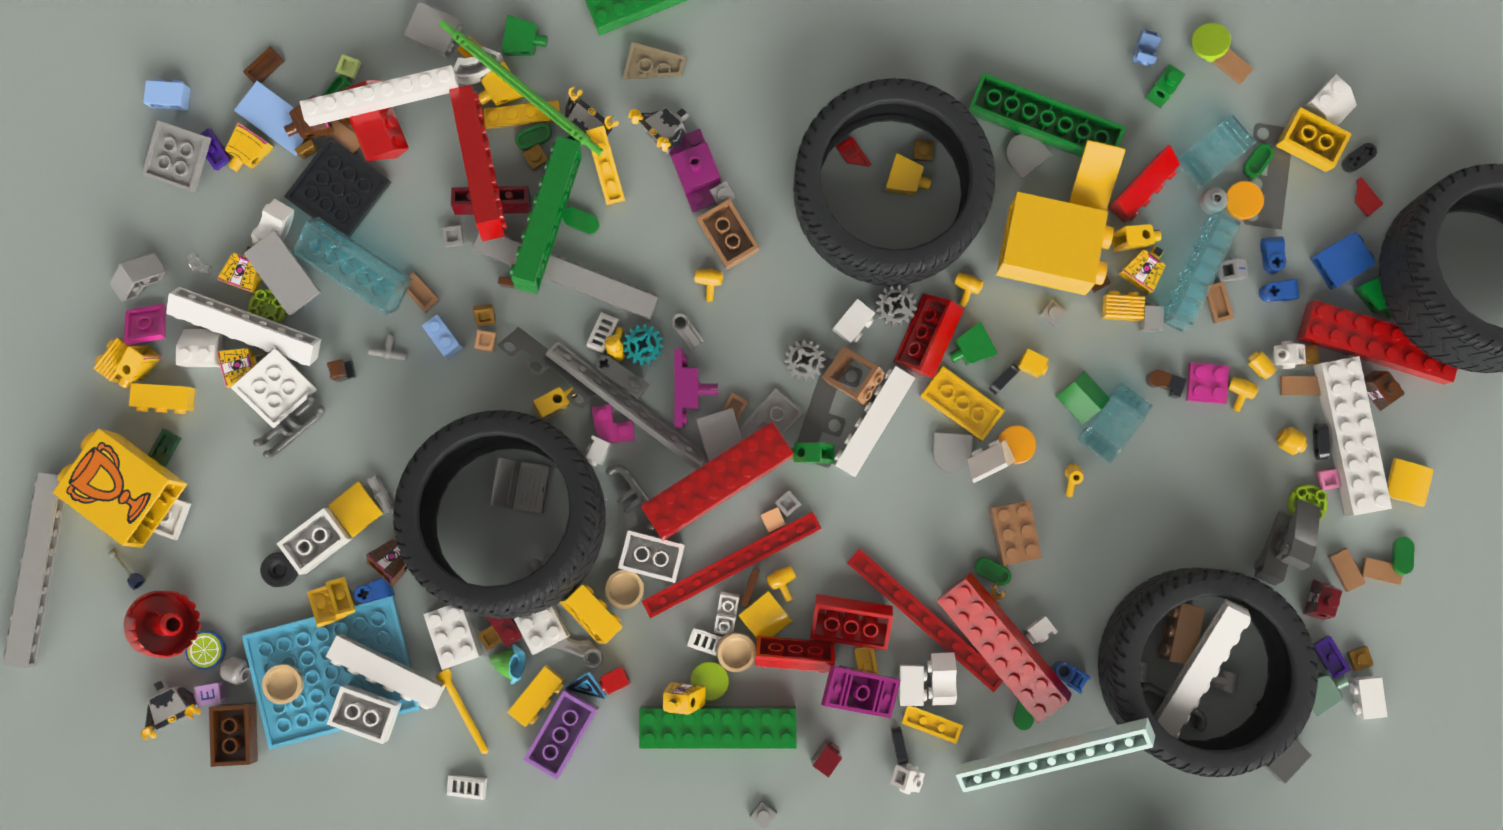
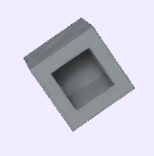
M1231 259L1218 262L1220 281L1232 282L1249 278L1246 259Z
M1146 303L1144 319L1140 321L1139 331L1159 332L1163 330L1164 306H1158V303Z

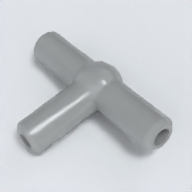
M387 335L385 349L368 348L369 355L381 356L385 359H407V353L392 351L395 338L393 335Z

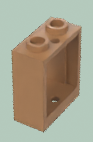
M843 346L822 378L830 386L864 405L871 398L875 387L882 382L885 373L876 364ZM853 359L871 369L857 392L838 382Z

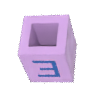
M225 681L196 686L194 699L197 702V706L228 700Z

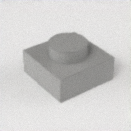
M727 181L709 190L717 206L728 199L736 198Z
M461 225L442 228L445 248L464 245Z
M1051 300L1039 316L1055 327L1067 311Z
M790 490L775 502L787 517L802 505Z
M761 801L750 815V818L766 829L777 815V812Z

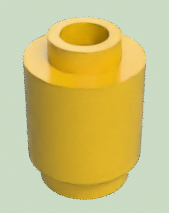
M1255 351L1248 357L1249 362L1247 364L1259 377L1267 379L1277 370L1274 367L1275 364L1263 351L1259 353Z

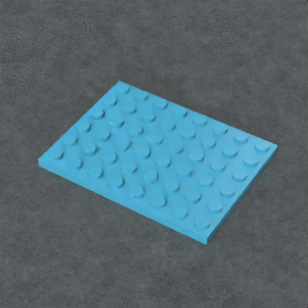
M394 596L354 606L355 612L319 628H317L314 617L242 636L269 750L341 731V729L327 725L340 686L345 684L402 703L398 715L422 709V707L417 705V701L412 699L411 701L405 700L400 697V693L396 691L389 692L382 688V684L378 682L376 684L365 680L366 676L361 674H352L348 671L347 667L343 665L341 667L336 666L330 662L331 659L326 657L336 635L343 634L412 668ZM280 664L295 666L301 672L304 679V687L300 696L286 704L271 702L262 690V680L266 672Z

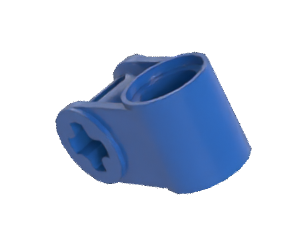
M1283 236L1262 238L1260 249L1263 258V268L1268 274H1276L1286 266Z
M1297 279L1272 282L1264 285L1259 290V297L1265 302L1299 299Z
M383 578L357 587L354 593L355 599L360 603L395 595L393 587ZM368 591L369 595L362 597L361 593Z
M1056 661L1052 665V670L1061 681L1082 694V688L1087 680L1091 679L1089 675L1064 661ZM1061 666L1066 667V672L1063 675H1059V668Z

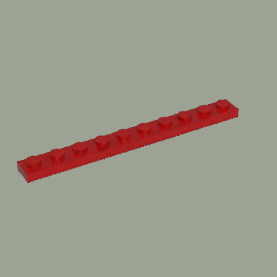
M811 512L641 602L649 617L652 618L822 528L814 513Z
M861 549L857 550L847 564L948 653L954 652L955 659L994 693L1003 680L989 663Z

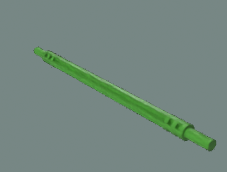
M445 20L440 21L439 26L449 33L454 41L580 142V144L586 145L598 156L603 153L604 150L594 143L588 134L460 30L453 28Z

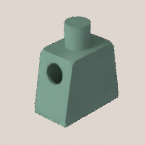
M1329 670L1318 672V688L1312 709L1316 717L1343 700V694L1340 689L1350 685L1345 674L1333 678Z

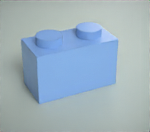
M157 78L153 79V81L146 80L143 103L151 108L188 111L191 88L180 80H172V82H165V80Z
M438 314L422 325L444 357L449 359L464 348L444 319Z

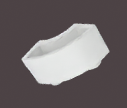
M482 47L484 51L499 63L504 61L501 53ZM474 56L470 58L458 57L454 66L458 83L461 84L481 83V80L491 72L488 67Z
M276 199L270 204H266L262 210L261 221L251 234L252 246L272 231H276L284 241L293 221L294 209Z
M931 653L930 661H927V672L930 673L931 687H927L928 699H932V706L955 705L957 700L955 653Z

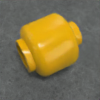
M1294 427L1283 428L1276 438L1278 447L1291 455H1295L1298 452L1302 453L1308 445L1306 443V434Z

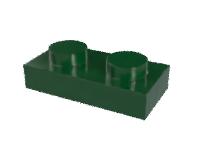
M162 429L148 456L166 468L182 438L167 429Z

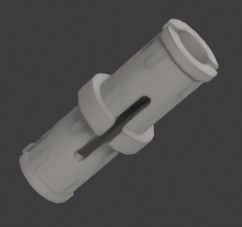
M376 475L369 478L367 482L374 493L373 497L380 504L384 514L392 512L394 505L388 495L389 491L384 488L379 476Z

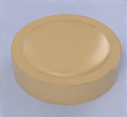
M626 570L613 573L608 578L605 586V593L609 602L621 609H628L637 605L643 598L645 590L642 578L637 573Z
M741 632L726 634L720 639L716 648V656L719 663L731 672H741L749 668L756 655L753 641Z
M280 664L270 668L262 680L264 695L268 700L276 704H286L294 701L300 696L304 687V679L301 672L290 664Z

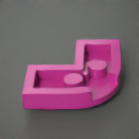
M612 405L592 407L594 427L600 438L610 443L635 440L633 421L614 423Z

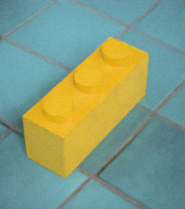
M131 383L129 406L136 407V411L148 412V408L155 409V412L167 413V410H174L175 414H186V411H194L196 389L184 386Z
M549 665L544 666L507 713L524 727L528 726L529 723L533 725L540 717L537 713L541 708L545 710L552 702L549 698L553 693L558 694L564 687L562 682L565 679Z

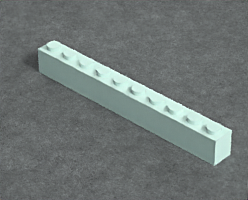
M1144 718L963 763L960 765L956 777L962 791L968 792L1152 748L1155 734L1149 719Z

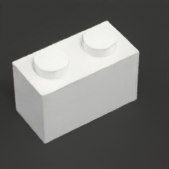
M857 299L834 326L832 331L848 344H851L853 341L857 343L863 335L861 333L863 328H869L875 321L873 318L875 312Z
M898 664V679L900 680L898 704L900 706H924V701H927V689H924V681H927V670L924 669L923 665Z
M1365 676L1351 678L1350 691L1354 697L1352 707L1356 717L1361 719L1387 717L1382 677Z

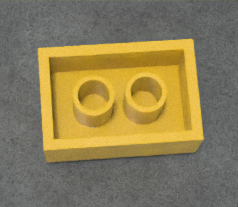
M1300 107L1292 113L1276 147L1327 172L1336 166L1352 133Z
M580 584L571 594L560 600L559 603L598 644H606L623 627L620 624L621 620L616 614H610L606 608L608 606L601 599L597 600L593 596L594 591L588 585Z

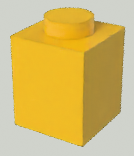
M1026 349L1017 367L1037 378L1041 374L1044 375L1049 367L1047 364L1049 359L1030 349Z

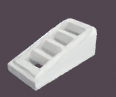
M601 312L586 347L605 355V339L596 335L599 333L606 336V338L613 335L619 319ZM603 319L612 322V326L602 323ZM600 326L609 329V332L600 330ZM594 340H597L599 342H602L603 345L600 346L593 342Z
M694 627L687 646L716 656L717 644L722 637ZM697 634H701L699 643L695 644ZM705 636L709 637L707 644L703 647L702 643ZM712 638L716 639L713 650L709 649Z
M448 775L446 795L481 800L486 798L487 778ZM453 780L457 781L456 791H452ZM461 781L464 782V792L460 791ZM468 782L472 783L471 792H468ZM476 783L479 784L478 793L475 792Z

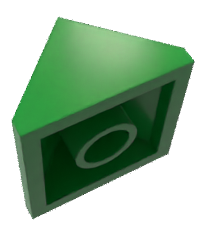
M1085 371L1056 396L1082 425L1101 411L1110 400L1107 394Z

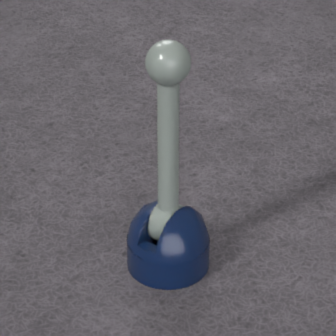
M109 551V557L114 558L128 574L127 582L132 590L141 587L146 579L139 573H131L117 557L116 551Z

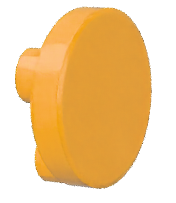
M1240 181L1233 184L1226 191L1228 202L1225 209L1232 217L1244 221L1254 217L1261 211L1264 204V196L1256 184L1249 181Z
M1010 426L1004 429L997 439L999 442L1006 440L1016 460L1012 464L1028 461L1036 449L1034 435L1023 426Z

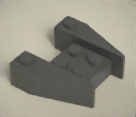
M1297 499L1293 517L1280 511L1278 512L1261 555L1255 562L1254 577L1276 586L1284 581L1288 565L1302 571L1312 566L1317 548L1321 508Z

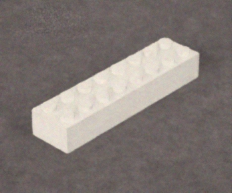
M1360 357L1313 365L1314 374L1318 378L1321 392L1319 397L1324 421L1329 429V444L1334 468L1338 470L1341 484L1339 491L1344 515L1354 516L1392 509Z

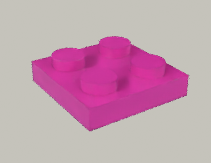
M158 304L126 310L124 326L125 344L132 345L165 339L166 306Z
M1189 363L1186 401L1227 404L1229 366Z

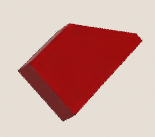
M852 136L836 146L837 151L847 164L865 167L872 165Z
M1360 177L1356 180L1357 190L1354 203L1368 217L1381 207L1383 202L1363 178Z

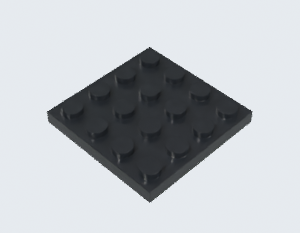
M329 137L284 197L343 241L347 242L392 182L333 138Z

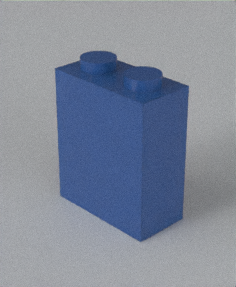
M1356 231L1310 257L1330 290L1342 285L1376 264L1374 255L1367 250L1363 238Z

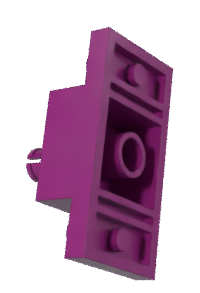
M701 129L685 134L681 146L675 147L669 152L692 213L716 204L709 190L721 183L720 175L708 144L705 142Z
M674 349V426L676 429H684V425H688V413L684 412V410H699V397L701 395H718V390H710L718 389V383L699 382L698 368H684L688 367V356L684 354L683 349Z
M831 665L821 705L891 718L900 680L882 676L872 671L839 665V667Z

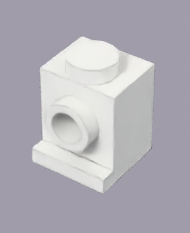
M592 435L591 439L594 442L593 444L589 443L585 453L588 454L586 457L588 462L596 467L597 463L603 464L612 444Z
M1041 616L1024 629L1026 632L1025 637L1031 645L1038 642L1043 643L1050 637L1049 633L1056 634L1058 632L1046 616Z

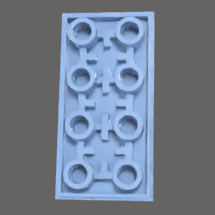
M258 81L255 82L234 110L295 156L297 153L294 149L308 141L300 137L299 133L290 137L287 135L284 126L293 122L289 112L294 107Z

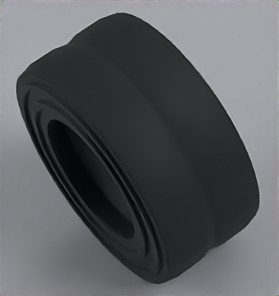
M283 552L268 555L260 567L262 579L272 587L288 586L298 576V572ZM278 564L284 566L285 570L282 575H277L275 572V567Z

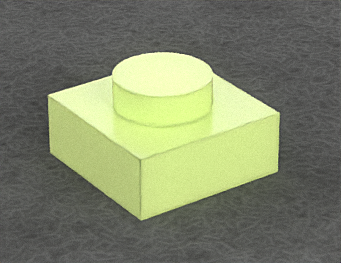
M342 54L335 72L355 80L361 62Z

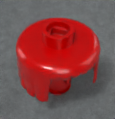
M177 591L148 592L137 598L128 608L123 624L124 634L129 644L137 652L150 657L169 658L182 654L185 649L192 646V641L197 639L198 634L195 631H199L201 628V623L197 621L200 618V613L198 610H194L196 604L189 601L188 596Z

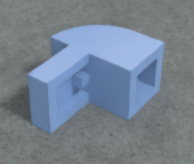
M1141 29L1133 52L1132 62L1149 67L1151 64H1155L1157 59L1156 51L1161 40L1160 33Z

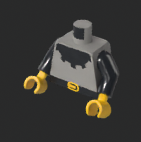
M575 86L570 88L568 91L570 97L565 107L564 116L585 133L586 130L604 126L608 136L612 131V127L618 126L619 122L614 121L612 124L611 119L613 115L606 118L602 117L583 100L577 99L582 95V90H579L576 95L574 93ZM570 134L566 137L568 139L577 141Z
M664 108L651 113H641L637 109H631L628 117L632 118L633 124H638L640 121L645 134L667 155L673 148L681 146L686 134L682 122L689 116L684 109H680L677 113L673 114L668 108Z
M165 679L153 684L158 695L148 700L145 728L141 731V737L147 741L150 734V737L154 739L157 737V733L154 731L155 728L156 730L164 728L186 716L194 719L193 713L199 715L201 710L197 708L194 693L180 685L169 689Z

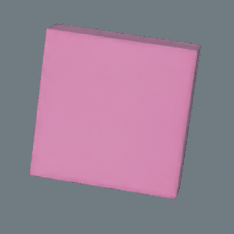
M1337 468L1316 472L1318 485L1321 490L1341 487Z

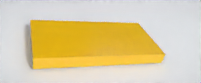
M1087 139L1068 203L1107 211L1126 149Z
M945 366L939 369L934 379L931 380L920 395L921 398L980 441L985 439L1005 411Z

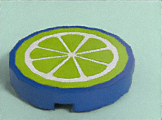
M204 630L197 632V639L192 641L191 647L185 649L187 660L198 669L206 670L213 668L222 662L226 652V645L221 639L222 637L214 631Z

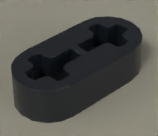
M1365 143L1347 155L1341 162L1343 170L1352 173L1372 160L1377 154L1375 145ZM1368 149L1370 151L1368 155L1362 157L1361 154ZM1356 158L1357 162L1349 166L1348 163Z
M1013 363L988 389L996 395L1020 369Z
M1315 423L1313 426V449L1317 460H1327L1330 455L1329 429L1326 423Z
M901 727L891 728L898 765L907 764L908 758Z

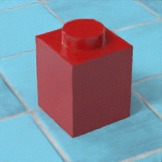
M623 665L603 674L600 677L601 681H599L603 692L607 691L608 695L631 683Z

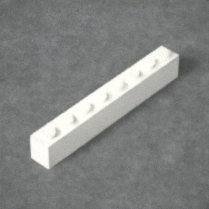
M452 65L302 100L300 101L304 120L309 126L447 94L450 93L449 89L458 88L459 84Z
M181 287L169 293L166 313L174 316L176 319L186 320L193 325L202 326L212 332L224 334L228 338L237 339L245 342L247 345L262 348L266 352L277 348L287 359L297 361L301 365L310 366L318 359L321 339Z
M1228 599L1224 600L1153 715L1156 721L1176 739L1180 735V729L1183 724L1186 725L1188 723L1192 710L1198 707L1200 697L1208 691L1210 681L1218 675L1220 665L1229 658L1230 649L1239 642L1240 633L1249 626L1251 618L1248 609Z

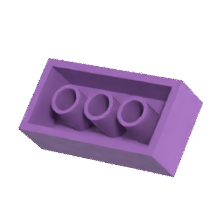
M565 688L523 760L553 778L558 779L599 707Z

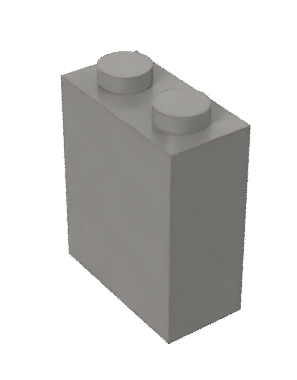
M418 2L403 36L408 42L448 59L450 54H453L456 49V41L439 26L441 20H445L462 33L464 32V25L460 19L422 2Z

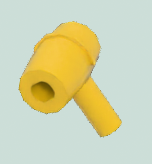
M713 268L696 269L695 283L707 285L706 301L713 302L714 286H720L723 281L722 271L714 270Z
M963 272L958 273L954 284L964 289L959 305L966 307L971 293L978 294L981 291L983 280L975 277V275Z
M617 327L615 334L605 339V350L610 358L616 362H621L625 358L623 344L620 341L624 331L622 327Z
M1233 376L1228 389L1238 394V397L1232 409L1240 412L1245 399H1253L1257 395L1258 385L1250 382V380Z
M1074 463L1067 465L1065 468V476L1068 478L1065 493L1067 497H1073L1075 484H1079L1083 480L1082 468Z
M791 566L774 571V573L767 576L769 586L773 590L779 588L786 602L793 599L786 585L796 578Z

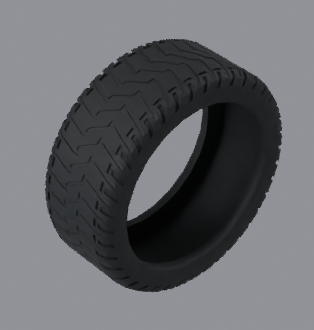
M901 78L877 79L844 91L821 109L817 117L812 120L808 130H806L801 141L802 144L799 146L795 163L793 192L794 206L796 207L797 218L803 233L807 236L806 238L811 246L815 248V251L833 268H837L843 274L859 281L875 285H906L936 275L950 266L968 248L985 223L992 206L996 174L991 146L984 130L962 103L940 88L924 82ZM887 121L911 124L928 132L944 146L954 161L960 179L961 190L958 214L952 225L945 232L932 241L913 248L888 249L872 246L855 238L838 223L829 210L822 192L821 169L829 152L835 145L857 128L875 122Z
M1480 164L1451 173L1399 212V215L1392 221L1391 227L1388 228L1381 246L1379 283L1385 305L1395 324L1400 327L1401 332L1410 339L1411 343L1421 349L1422 352L1443 364L1457 369L1478 373L1503 372V328L1487 323L1472 314L1453 296L1443 279L1437 260V238L1441 222L1446 214L1454 212L1478 213L1496 219L1503 224V164Z
M492 410L473 413L454 420L431 435L409 460L400 478L393 506V525L397 546L400 549L399 552L404 563L407 564L406 567L415 576L416 581L442 602L468 613L495 619H515L517 617L530 616L533 613L536 614L552 607L571 594L592 569V565L595 563L602 546L606 526L604 494L599 479L585 456L565 434L550 423L533 415L517 411ZM521 449L533 451L551 459L563 475L569 498V516L566 530L556 551L543 566L526 578L515 582L495 586L467 583L452 569L444 557L438 539L437 515L441 499L450 481L464 466L479 456L496 450Z
M1192 567L1191 569L1180 568L1175 571L1163 572L1161 575L1158 574L1149 578L1148 581H1144L1135 587V590L1126 595L1124 600L1115 608L1101 637L1102 640L1098 652V676L1103 699L1117 725L1144 718L1149 719L1155 734L1153 747L1144 749L1145 752L1167 765L1186 773L1203 777H1230L1252 772L1267 765L1285 752L1301 734L1312 712L1318 688L1316 653L1311 636L1305 628L1306 625L1301 617L1297 615V611L1291 604L1286 602V599L1277 591L1275 592L1272 587L1261 583L1258 579L1234 571ZM1205 596H1216L1224 600L1228 599L1248 609L1251 621L1263 639L1268 657V679L1264 695L1254 713L1241 726L1224 736L1208 740L1176 739L1156 721L1144 698L1140 683V661L1145 642L1155 625L1170 610L1186 601Z

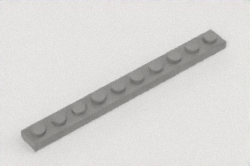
M559 341L547 350L545 354L547 357L697 470L707 460L708 457L704 451Z

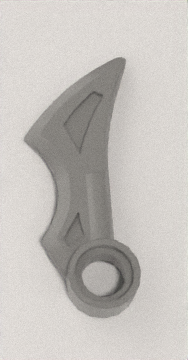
M567 637L549 647L583 658L584 664L589 668L598 667L603 662L602 652L588 639L579 641ZM592 652L598 655V661L594 664L588 660V655Z

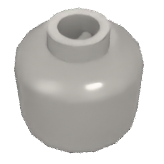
M1210 188L1202 194L1199 204L1205 213L1216 214L1226 207L1228 197L1221 188Z
M232 656L220 665V676L227 682L239 685L246 682L250 677L251 673L247 661Z

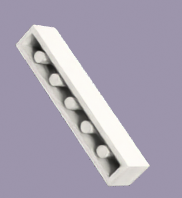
M897 366L893 370L889 368L884 376L886 382L883 386L879 385L874 393L877 396L874 402L869 401L864 409L867 412L863 419L859 417L854 426L857 428L853 435L849 434L845 440L846 448L844 451L839 450L834 458L837 461L835 466L853 477H856L915 380V377Z
M343 634L336 635L326 655L327 658L331 659L330 662L340 667L343 665L352 674L366 676L365 680L374 684L378 682L383 685V689L389 692L396 691L405 700L411 701L412 699L417 701V705L424 709L436 706L446 686Z

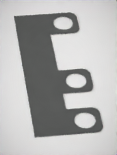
M1260 123L1254 127L1253 140L1257 143L1271 144L1274 156L1269 162L1267 176L1260 175L1258 177L1263 183L1261 191L1265 195L1264 206L1258 213V220L1251 222L1246 219L1243 221L1246 225L1282 230L1291 154L1276 147V144L1285 127ZM1260 128H1266L1269 131L1267 139L1262 140L1257 136V131Z
M517 327L498 344V347L510 356H515L521 349L531 354L532 357L524 366L533 374L540 376L549 368L574 387L567 395V399L577 407L583 408L596 395L586 385L547 357L545 354L548 349L521 328ZM504 343H512L516 348L515 351H507L504 348ZM530 363H539L542 367L541 371L532 370ZM580 394L584 401L576 403L572 399V395Z
M826 357V361H824L823 365L825 367L821 370L796 443L819 442L822 432L836 437L841 436L846 423L845 419L829 413L837 389L830 386L822 378L833 362V359ZM849 365L838 382L851 387H857L862 377V370ZM849 370H854L857 373L858 378L855 382H848L845 375ZM834 419L838 420L841 424L840 429L836 432L831 431L828 427L829 422ZM817 464L826 468L831 466V464Z

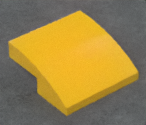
M1393 458L1387 482L1389 496L1396 500L1424 507L1434 470Z
M359 481L328 505L351 537H355L384 514L377 502L371 498L363 484Z
M345 577L325 582L326 586L307 591L317 628L338 621L355 612Z
M769 591L738 615L756 638L757 636L773 637L792 622V619Z

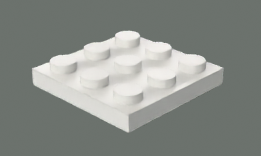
M277 348L271 350L231 386L273 428L302 404L309 394H313L317 390Z

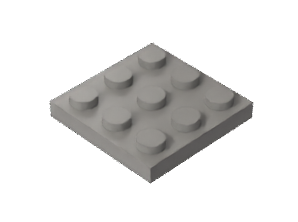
M157 120L142 175L196 193L212 138Z

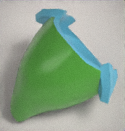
M513 643L512 648L490 655L489 662L498 673L510 679L512 685L523 676L521 674L525 668L526 656L525 652Z

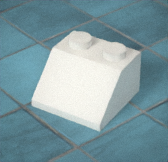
M1336 74L1319 89L1303 109L1338 126L1357 106L1351 87Z
M184 329L176 345V365L182 367H220L217 352L223 351V334L212 332L209 329Z
M996 440L988 444V449L983 451L980 448L971 453L972 457L967 460L973 483L1008 467L1016 461L1006 440L1002 442Z

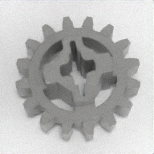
M898 285L895 290L893 286H890V291L883 290L884 296L878 295L881 301H876L875 305L880 307L876 309V313H881L879 319H886L885 325L891 322L892 327L896 323H898L899 327H902L903 321L908 324L910 322L908 317L913 318L915 316L912 311L917 310L913 306L917 300L911 299L914 295L913 293L907 294L908 288L902 291L901 285ZM892 294H899L898 297H895V298H891V297H890V295H892ZM904 299L907 300L909 309L905 306ZM898 300H901V301L899 302V308H897V309L892 313L893 306H894L893 304H895L896 302H898ZM883 305L887 306L888 314L884 311ZM899 314L902 315V316H904V317H902V318H897V319H896V318H893L895 315H899Z
M803 340L801 345L796 341L795 348L789 346L791 353H785V356L789 357V359L784 360L785 364H789L786 371L792 370L790 376L793 377L796 374L798 381L801 377H804L805 382H807L808 377L814 380L815 373L819 376L821 374L819 368L824 369L825 367L821 364V362L826 361V358L821 357L824 351H818L820 345L812 346L813 341L806 344V341ZM804 348L810 349V350H812L813 352H812V353L805 352ZM797 352L798 358L792 362V357ZM803 356L805 358H811L808 361V365H805V363H799L802 360ZM818 359V364L813 370L812 362ZM798 368L804 369V370L806 371V373H801V372L797 371L796 369H798Z

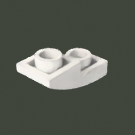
M727 592L720 593L714 633L726 635L734 632L740 595Z

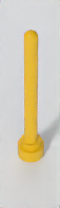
M447 668L435 675L437 680L446 685L482 754H486L488 747L451 681L453 679L451 677V670Z

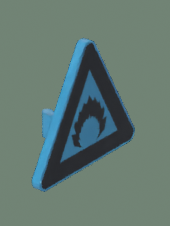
M589 672L584 673L565 685V688L570 691L601 699H606L607 696L594 679V676Z

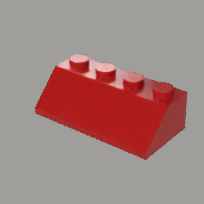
M365 80L340 91L382 82V80ZM393 107L349 117L366 161L396 159L409 149Z
M1169 144L1108 207L1123 223L1129 219L1131 221L1134 220L1139 214L1137 210L1141 206L1145 208L1151 202L1152 198L1150 196L1154 192L1158 194L1165 187L1163 182L1167 178L1171 180L1178 173L1176 169L1180 163Z
M923 293L917 310L914 313L915 316L910 322L893 363L919 375L934 379L964 309L952 300Z
M816 594L810 639L887 651L893 621V606Z
M757 636L755 666L762 668L774 667L783 670H810L820 673L829 672L830 666H835V645L833 642Z

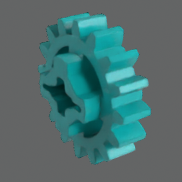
M646 324L643 325L642 329L636 325L635 331L630 328V336L625 334V338L628 340L622 343L624 346H627L623 351L624 353H629L627 356L628 360L634 358L633 364L640 361L641 366L644 365V362L651 365L650 360L652 359L657 362L656 356H662L659 350L664 349V345L660 344V342L664 341L663 337L658 338L660 332L656 331L654 333V327L651 326L647 329ZM640 333H644V335L641 337H635ZM652 336L655 338L656 347L651 344ZM646 341L648 347H643V349L640 350L641 347L639 343H644ZM631 343L636 347L635 354L631 350ZM647 353H651V354H652V355H650V356H648V357L641 358V357H643L644 354H647Z

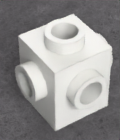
M1283 341L1281 345L1274 346L1273 360L1275 365L1283 366V369H1292L1297 364H1306L1305 344H1293V341Z
M907 764V766L896 765L890 784L900 788L899 791L910 794L911 791L919 793L925 774L918 771V767L912 764Z

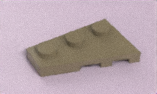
M632 42L622 79L682 76L687 57Z

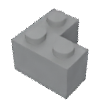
M155 253L149 255L142 254L136 259H126L120 262L109 284L121 302L139 297L145 286L160 282L167 271Z

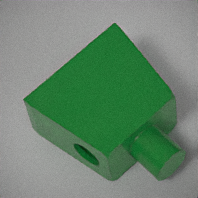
M507 15L501 49L505 56H533L536 52V46L547 47L548 36L539 35V29L535 23Z
M1169 64L1163 70L1145 99L1161 109L1186 74ZM1157 91L1162 92L1163 96H1160Z
M1379 276L1354 288L1356 294L1372 313L1383 310L1387 318H1391V314L1383 299V293H1381Z
M981 322L954 341L957 349L948 353L953 363L963 359L966 366L992 358L998 354Z
M821 442L794 443V448H790L794 453L791 459L795 463L834 464V444Z

